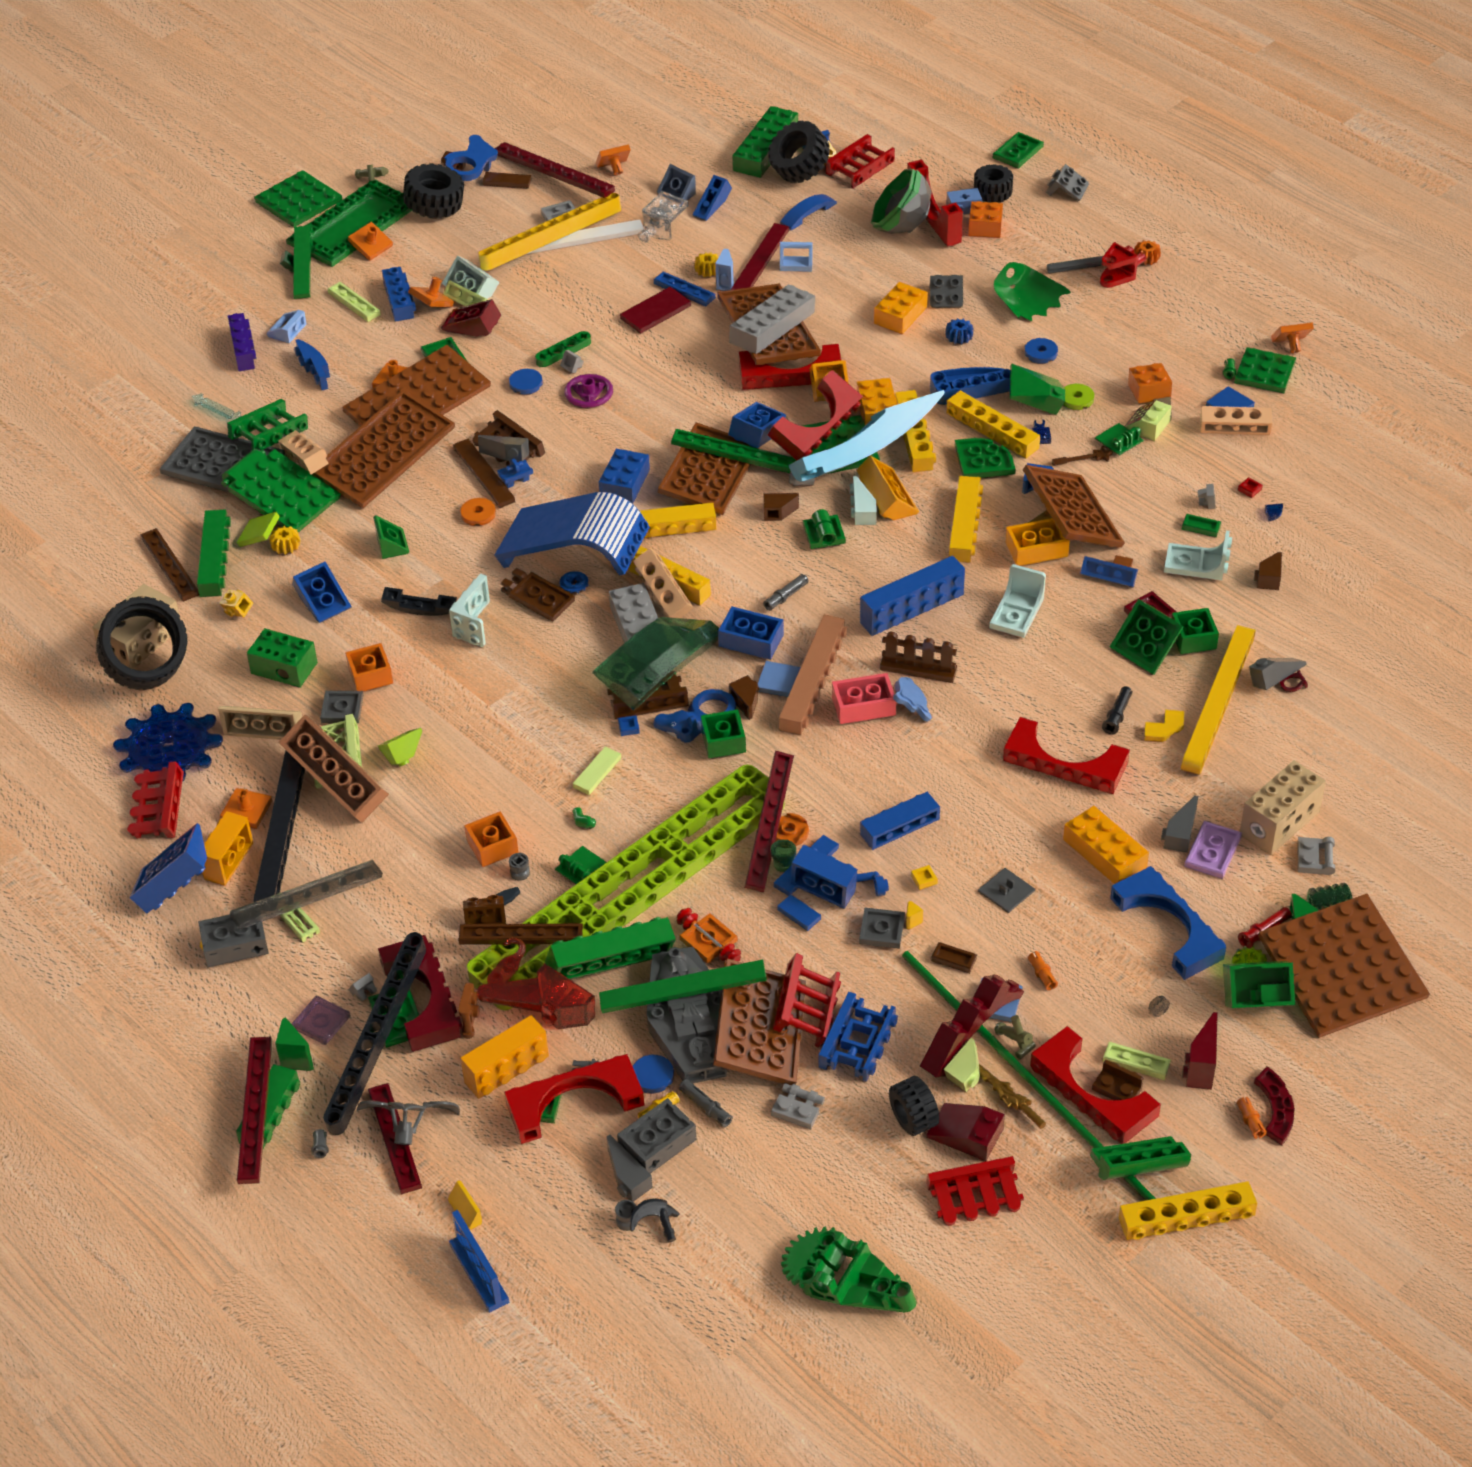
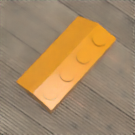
M870 455L856 470L860 476V481L865 484L868 491L876 499V506H878L880 509L879 513L884 518L888 517L892 520H898L919 513V510L892 467Z

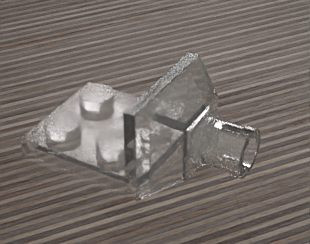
M661 191L642 209L644 229L638 233L639 239L645 243L652 237L671 240V222L688 207V201Z

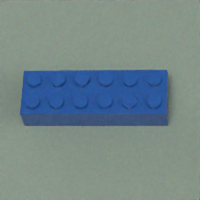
M952 555L860 596V624L873 636L955 598H959L964 595L965 568Z

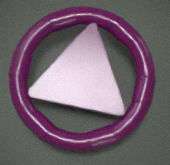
M579 375L567 383L564 388V395L574 406L581 408L598 407L605 404L612 397L613 385L607 378L601 375ZM606 386V395L595 400ZM571 388H573V390L584 401L573 398L571 395Z

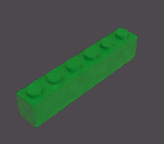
M226 509L205 510L197 579L200 597L222 596V589L225 588V578L223 577L227 575L225 564L228 563V556L226 551H229L227 539H230V529L228 527H231V517L227 516Z

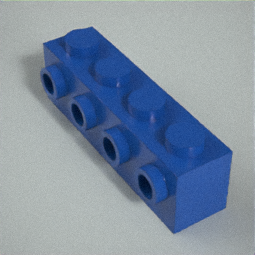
M401 266L382 270L383 283L395 322L413 319V312L416 311V306L412 295L408 293L410 287L407 282L406 273H402Z

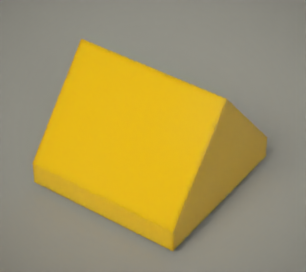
M912 901L907 903L906 928L908 930L923 923V909Z

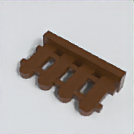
M498 410L493 413V422L489 421L486 428L481 432L477 431L474 433L473 443L475 446H479L478 435L494 436L498 433L497 436L528 438L529 455L524 460L530 457L534 458L535 454L540 457L545 454L541 440ZM495 457L497 462L505 461ZM507 461L506 466H509L510 461Z
M890 631L886 637L883 636L882 643H886L885 650L882 651L883 657L880 663V670L949 683L954 682L957 665L953 662V656H956L957 649H953L951 642L945 641L941 647L935 646V641L931 638H926L923 643H918L913 635H907L905 640L898 639L897 633ZM898 646L904 647V654L898 653ZM916 649L922 650V657L916 656ZM935 652L941 653V660L934 659Z
M668 672L665 674L664 679L659 680L657 676L651 675L647 677V682L640 683L638 679L629 680L627 686H621L619 682L611 683L610 689H607V694L613 697L611 706L613 707L614 719L689 706L686 686L681 687L679 682H682L681 676H677L674 672ZM667 685L668 690L662 691L661 686ZM649 688L650 693L644 694L642 689ZM631 692L632 696L625 697L624 693Z

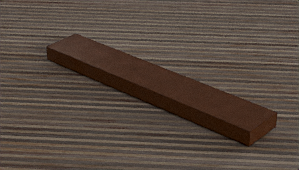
M469 438L453 444V449L499 508L515 502L513 494Z
M155 528L140 534L142 541L181 600L184 602L199 596L197 587L158 529Z
M583 923L460 924L458 942L459 945L553 944L556 941L562 940L566 942L577 936H583Z

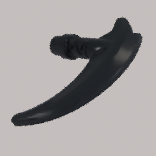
M657 1198L647 1199L635 1207L630 1217V1231L633 1232L635 1230V1226L640 1219L652 1215L659 1216L667 1242L670 1243L676 1240L674 1228H672L669 1222V1216L678 1217L680 1213L668 1205L666 1200Z

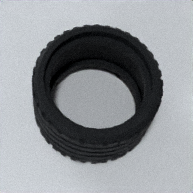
M132 597L129 600L125 599L116 604V607H112L105 615L97 637L96 652L98 653L97 657L101 667L104 668V672L108 677L114 679V682L123 687L124 685L128 686L129 689L146 690L166 683L177 672L186 653L188 637L183 620L180 619V615L174 608L171 609L169 607V604L161 600L158 601L153 597ZM143 616L161 623L168 631L173 645L172 655L169 660L162 666L149 671H137L122 664L116 658L110 643L111 633L120 622L131 617Z

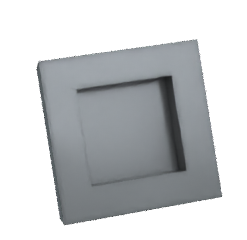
M565 350L560 366L571 373H576L577 368H581L584 361L570 350Z
M1206 484V488L1198 490L1199 505L1208 506V509H1216L1214 484Z
M368 973L353 983L349 991L353 996L356 995L361 1001H364L367 998L364 990H369L371 994H374L377 989L373 983L374 979Z

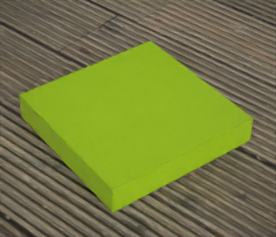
M274 512L250 519L236 543L239 547L267 540L280 517L279 514Z

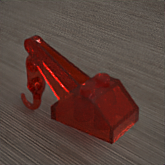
M518 938L506 940L504 942L505 946L515 943L519 949L516 953L503 958L488 975L487 984L478 987V999L481 1002L540 1012L542 1020L548 1026H554L557 1029L588 1026L595 1018V995L545 963L537 971V978L509 981L519 969L521 959L526 952V946Z

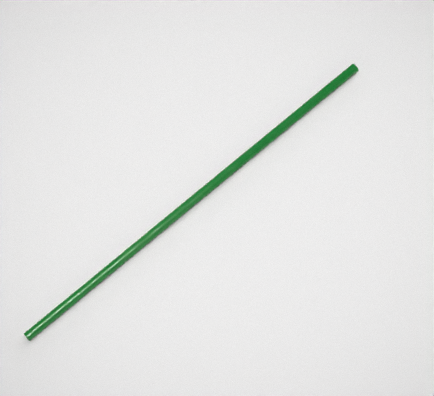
M905 951L902 957L957 1011L961 1003L909 951ZM981 1025L977 1032L1093 1148L1104 1147ZM1134 1176L1123 1177L1145 1200L1156 1199Z

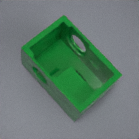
M266 628L263 629L247 651L251 674L301 688L318 663L313 641ZM279 669L285 670L289 678L279 676L277 671Z
M1273 961L1223 964L1225 1006L1230 1008L1295 1005L1293 962Z

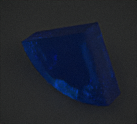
M1283 503L1265 505L1264 510L1268 521L1276 520L1281 516Z

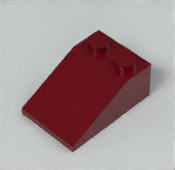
M493 299L453 309L441 326V329L474 337L487 336L498 323L501 313Z
M1218 1012L1212 1013L1191 1043L1189 1053L1185 1052L1182 1078H1186V1087L1212 1090L1217 1059Z
M944 1103L939 1112V1124L929 1129L926 1138L986 1162L1004 1130L1005 1114L986 1106Z

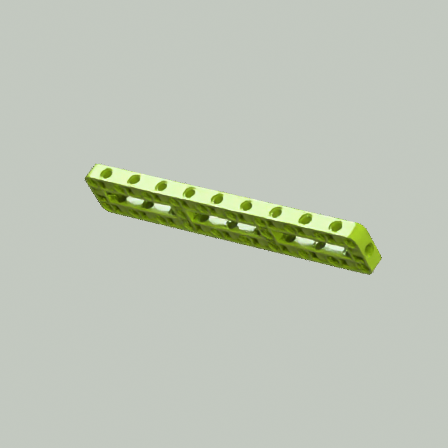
M747 764L739 767L522 924L583 923V937L591 936L598 931H603L604 933L611 931L615 927H624L758 828L769 777L752 765ZM744 795L754 797L689 845L683 841L687 836L690 837L703 828L709 820L732 807ZM662 858L665 860L663 864L598 910L593 906L597 901H602L616 891L618 886L626 880H631L645 870L655 859ZM541 944L491 945L468 962L469 982L473 983L474 987L500 1010H510L550 981L545 965V959L550 946L505 978L499 972L506 967H511L526 956L528 951Z

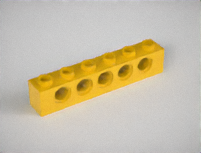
M916 390L895 392L897 404L919 398L917 397ZM923 418L903 434L912 472L933 470L934 463H936V453L932 452L933 443L929 441L930 432L926 430L927 421Z
M961 390L947 400L946 413L1016 454L1028 458L1039 449V434Z
M1246 1181L1120 1205L1118 1218L1126 1240H1138L1146 1236L1163 1235L1166 1232L1184 1231L1198 1226L1205 1227L1213 1223H1227L1230 1220L1240 1218L1248 1219L1255 1216L1258 1203L1250 1182Z

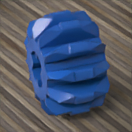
M958 318L956 320L952 319L947 323L945 335L949 342L962 345L963 342L968 343L969 340H972L974 328L970 321H965L964 318L962 320Z

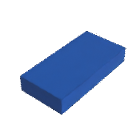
M792 894L777 906L779 912L806 931H809L821 920V914Z

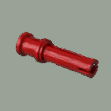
M1282 907L1260 924L1254 923L1250 926L1249 930L1238 934L1239 943L1245 949L1252 948L1255 942L1261 941L1258 937L1259 931L1282 924L1292 917L1291 911L1287 907Z

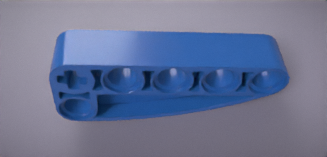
M969 367L936 371L930 375V392L932 394L944 390V395L937 402L940 405H946L947 400L960 390L975 399L1010 392V369Z

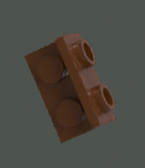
M490 895L482 899L472 897L463 901L465 924H506L503 896Z
M1105 1060L1102 1071L1092 1085V1090L1112 1100H1125L1140 1094L1144 1078L1136 1072L1121 1067L1117 1063Z

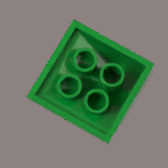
M1013 363L1010 365V399L1057 415L1065 402V389L1059 380Z
M1138 599L1109 647L1155 675L1184 626Z

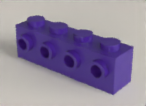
M244 313L227 315L238 371L255 369L253 359L257 358L249 319H245Z

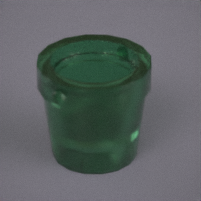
M777 840L771 846L773 864L779 872H785L792 865L796 857L797 848L792 841Z

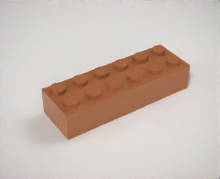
M306 714L278 742L347 811L362 823L389 795L379 783Z

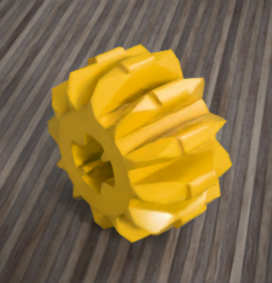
M712 252L700 253L699 256L695 257V272L698 275H703V277L716 276L715 263L719 258L718 255L712 254Z
M285 525L283 528L277 527V531H272L270 535L271 548L273 551H277L278 554L284 553L286 555L288 552L293 553V550H298L300 537L297 529H293L292 526L288 528Z

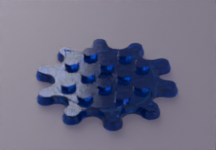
M184 703L176 712L171 713L167 712L163 705L156 704L150 709L151 717L143 721L136 718L128 719L125 722V726L132 734L128 738L117 739L113 743V748L117 752L129 753L128 757L119 763V767L123 772L129 773L136 769H148L150 772L162 771V767L168 768L169 762H177L184 771L183 781H185V771L190 769V767L198 766L206 769L211 766L212 759L205 752L210 748L220 747L223 743V736L207 732L215 725L216 716L213 714H207L200 718L192 716L194 706L191 703Z

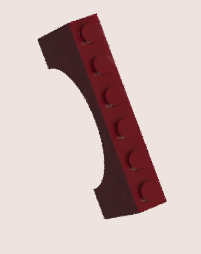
M422 935L426 946V954L415 978L426 985L431 992V998L426 1009L418 1017L404 1023L412 1052L461 1038L459 1029L463 1028L460 1016H455V1013H457L455 1003L449 1000L451 998L450 989L448 986H444V983H446L444 973L438 970L440 968L438 957L433 956L435 953L433 943L428 942L426 935ZM403 941L378 948L385 976H388Z

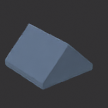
M670 164L657 193L683 204L696 194L695 175Z

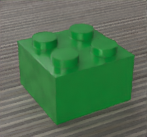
M1209 608L1172 613L1171 619L1184 626L1175 641L1180 654L1217 649L1219 632Z
M738 709L700 715L701 732L708 759L746 753V736Z

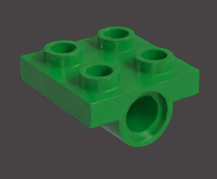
M820 509L812 514L811 519L803 520V527L811 549L846 544V538L838 515L829 516L827 510Z

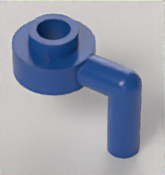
M877 871L857 874V882L874 881L877 897L884 896L886 891H889L888 880L880 876Z

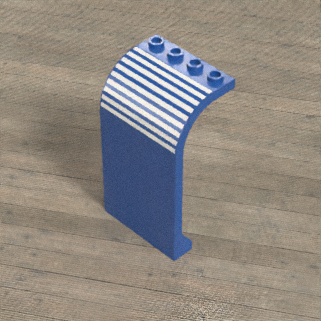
M595 492L521 508L497 549L495 557L503 568H507L516 556L571 545H585L602 553L620 576L626 574L650 526L636 506L627 499L609 492Z

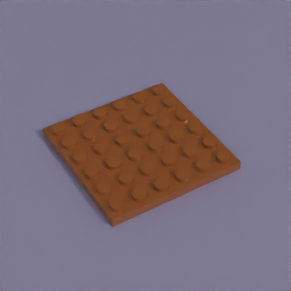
M1368 894L1259 931L1258 937L1272 961L1293 962L1295 1000L1318 1038L1427 999L1430 995Z

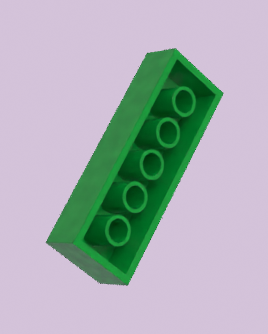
M770 106L732 155L733 171L761 178L771 165L768 151L769 145L772 144V138L785 125H790L791 122L797 123L798 112Z
M656 917L646 923L636 922L629 927L622 928L619 926L604 933L603 931H598L587 937L577 936L566 942L562 940L556 941L549 948L545 965L551 983L555 984L652 960L653 954L668 952L673 947L676 938L668 917L662 919L661 917Z

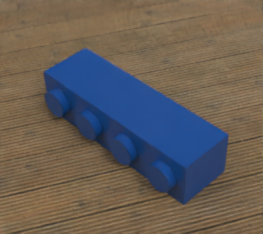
M927 791L860 822V835L869 847L874 850L940 820V806Z

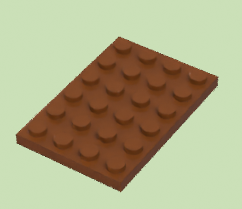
M695 422L690 431L749 446V444L743 441L735 440L734 437L729 436L724 431ZM681 447L659 485L658 493L691 505L714 503L715 513L724 515L751 464Z
M1025 465L1023 472L1065 539L1109 547H1123L1125 544L1124 540L1082 475Z
M727 959L724 967L742 963ZM765 969L767 981L723 989L721 992L713 1065L781 1084L796 1085L802 1030L791 1025L785 1026L781 1032L773 1030L785 975ZM798 979L800 984L806 986V980ZM796 992L795 998H797V1001L804 1003L805 995ZM793 1008L791 1011L793 1017L802 1021L803 1012Z

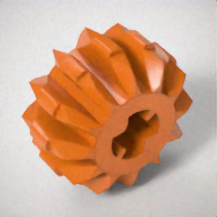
M1142 240V242H1137L1134 248L1135 254L1140 252L1145 254L1146 261L1143 262L1145 265L1157 263L1161 257L1160 245L1156 244V241Z

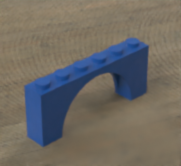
M1152 866L1112 885L1110 899L1122 912L1136 907H1154L1173 914L1184 924L1189 939L1180 950L1174 953L1172 967L1184 980L1224 960L1226 952L1224 941L1213 933L1211 927L1200 919L1198 913L1188 906L1185 899L1181 898L1174 888Z

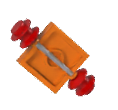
M685 908L678 912L676 922L678 925L683 924V929L686 930L680 934V941L687 947H693L706 963H709L718 955L721 961L727 959L740 961L741 950L735 949L734 945L738 941V936L711 913L698 921V914L692 913L691 908Z

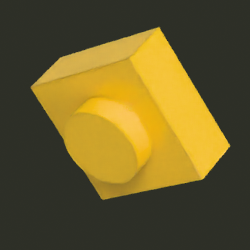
M930 865L911 871V877L919 890L938 884V878Z

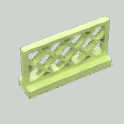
M353 714L345 715V721L322 726L321 728L330 737L336 738L334 741L337 744L340 741L345 742L342 748L362 767L359 730ZM344 728L340 735L335 733L337 729ZM315 779L316 788H322L323 786Z

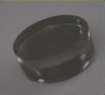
M1162 995L1157 996L1150 1002L1148 1009L1155 1017H1159L1168 1010L1170 1002Z

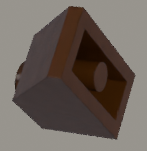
M1277 552L1259 563L1258 570L1254 572V581H1257V588L1279 590L1282 552Z
M747 675L729 683V694L733 696L737 707L750 720L753 718L758 702L759 686L755 680L753 681Z

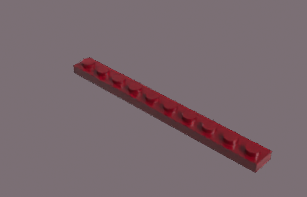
M506 142L494 148L498 151L497 155L600 197L606 198L615 192V186Z

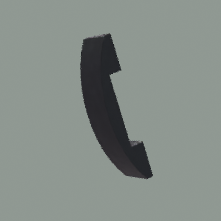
M390 587L384 588L381 602L391 608L425 616L450 614L449 610L452 604L457 601V597L439 595L438 599L403 595V589Z

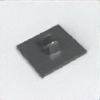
M1004 868L978 889V892L1007 913H1010L1035 892V888L1007 868Z

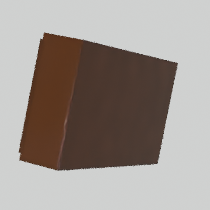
M938 942L931 956L932 962L969 974L977 960V954Z

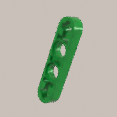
M587 331L578 332L538 352L535 355L537 366L547 367L561 360L565 350L575 353L591 344V334Z

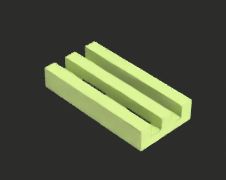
M298 904L280 914L281 919L302 942H305L307 937L312 938L313 933H320L319 927ZM296 911L311 929H308L293 912Z

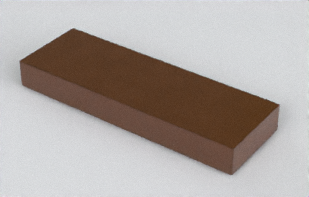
M485 172L483 185L528 189L532 178L531 175Z

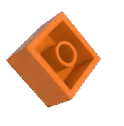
M971 201L969 236L1000 238L1003 203Z
M1162 363L1129 368L1128 386L1138 404L1152 402L1154 399L1171 397L1172 380Z
M382 643L345 652L348 669L356 691H367L393 684L391 667Z
M501 811L464 825L466 841L482 867L519 853L517 837Z

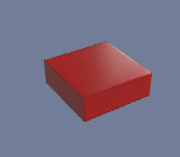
M1248 477L1238 486L1237 491L1253 498L1262 490L1263 485Z

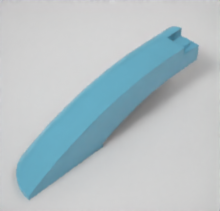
M944 390L883 409L871 416L872 420L844 443L803 457L790 464L791 473L796 480L803 482L849 466L879 451L919 422L944 395Z

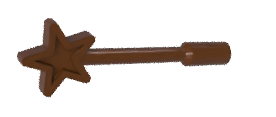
M1102 446L1100 450H1093V454L1052 459V465L1067 464V462L1096 458V461L1103 459L1109 462V456L1112 455L1113 451L1105 450L1104 446Z

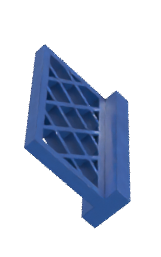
M459 1211L452 1212L456 1238L449 1240L450 1247L490 1313L510 1303L509 1297Z

